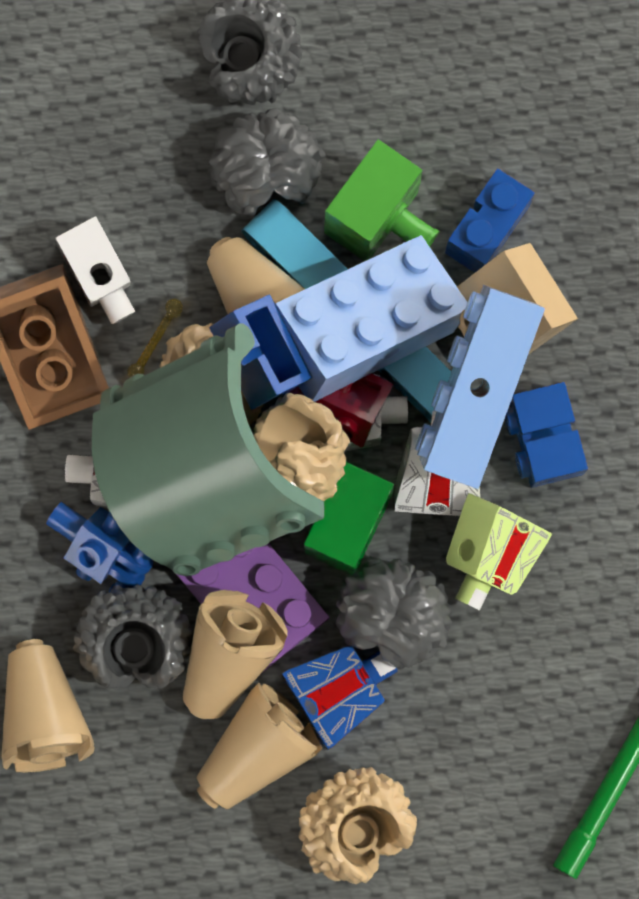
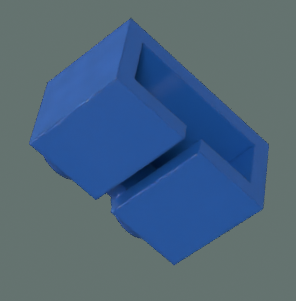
M497 168L475 200L473 209L470 208L449 238L445 253L474 273L496 257L530 207L535 192Z
M270 294L232 311L209 327L213 336L224 337L227 329L243 323L253 333L254 347L241 361V391L251 410L290 392L313 378Z
M565 382L513 394L509 405L510 408H508L505 416V423L509 435L517 434L521 451L515 452V459L521 479L528 477L531 488L584 475L588 470L578 430L572 431L570 423L575 422Z

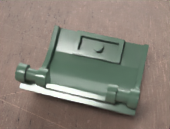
M243 323L227 329L224 337L215 335L203 341L199 349L145 376L143 374H136L126 379L122 387L114 385L104 390L101 394L100 410L93 413L92 459L94 471L103 499L110 513L123 533L140 551L154 561L172 569L174 573L182 576L196 575L202 569L219 562L229 561L238 554L255 547L265 546L269 541L288 533L301 531L305 526L324 519V501L293 485L280 475L267 460L252 434L242 402L241 361L254 347L255 340L249 327Z

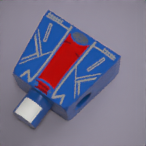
M352 645L291 668L282 673V676L321 738L325 748L329 750L384 703L385 700L376 685L397 673L398 669L383 660L380 651L361 661Z

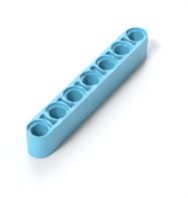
M275 199L241 230L245 238L262 255L305 289L348 270L284 205ZM424 347L378 371L389 382L393 383V386L403 396H407V400L431 423L432 412L434 411L431 403L440 380L448 382L451 371L427 347Z

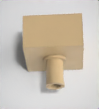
M531 243L501 252L457 286L467 302L473 291L480 294L483 285L544 307L545 310L529 354L578 319ZM465 310L461 312L460 324L458 325L463 336H465L470 322L463 318Z

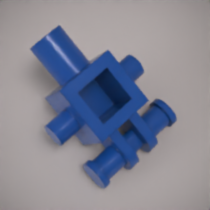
M60 502L46 522V525L72 542L63 559L77 567L76 574L81 579L89 581L93 578L101 584L110 575L117 580L116 583L111 585L109 593L113 586L121 585L123 588H133L137 584L141 586L145 580V574L153 566V560L128 539L114 520L110 511L108 512L102 507L89 519H86L63 502Z

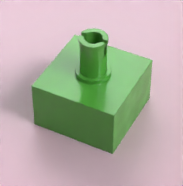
M378 139L325 210L324 233L363 261L371 259L391 232L406 242L422 235L430 247L438 236L439 230L432 228L407 210L418 194L423 170Z

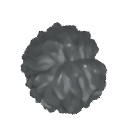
M224 0V2L216 3L200 23L198 33L200 34L199 41L204 57L207 61L216 64L211 70L209 84L214 89H217L218 96L228 98L230 103L239 100L250 105H255L256 101L260 103L267 101L274 103L277 99V94H281L284 88L288 87V84L295 82L298 75L297 68L300 65L303 52L300 47L301 36L296 33L295 26L297 23L295 18L287 15L288 8L281 0Z
M273 108L265 113H258V116L255 113H250L244 118L237 117L233 122V127H227L221 131L214 144L215 151L209 160V164L212 167L210 175L212 180L217 182L216 189L218 192L225 193L228 207L247 217H252L256 214L257 208L270 199L273 192L280 194L285 199L300 201L302 204L307 202L308 196L312 195V189L316 187L318 178L321 176V159L325 157V152L316 140V133L309 132L308 126L300 125V121L294 115L280 113L277 108Z
M379 559L365 563L362 567L363 572L356 571L352 576L346 578L345 581L347 583H344L340 589L341 599L337 601V607L341 612L336 620V625L342 638H345L344 641L347 646L352 645V647L362 650L378 646L383 660L401 670L405 667H412L417 662L421 663L423 660L432 658L438 651L437 648H443L447 645L448 630L452 624L449 614L452 613V609L447 603L448 597L444 585L441 583L436 584V577L432 572L428 570L426 572L416 571L413 564H403L401 559H393L391 562Z
M138 584L133 588H123L121 585L113 586L110 593L100 591L97 596L93 595L90 605L82 611L83 617L77 623L76 630L78 634L74 636L75 645L73 649L80 653L79 659L83 668L86 671L92 672L93 678L104 688H126L137 678L147 688L158 687L160 689L177 679V676L184 672V659L190 656L191 648L189 645L192 644L194 631L187 615L181 614L183 609L182 603L176 601V598L166 596L164 591H158L153 586L145 589Z

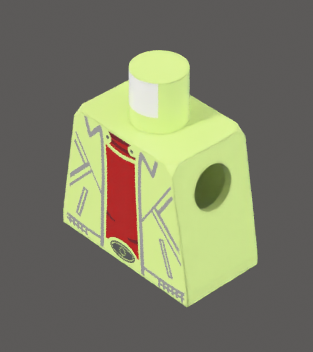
M468 493L446 556L448 565L467 573L455 599L480 610L491 586L511 595L516 593L548 543L552 533L496 504Z

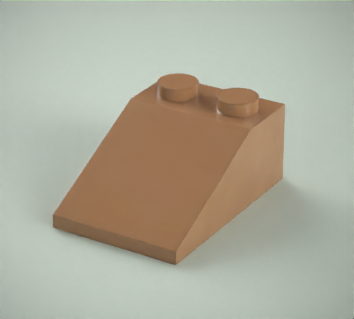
M63 264L0 287V362L28 430L100 404L102 392L109 388Z

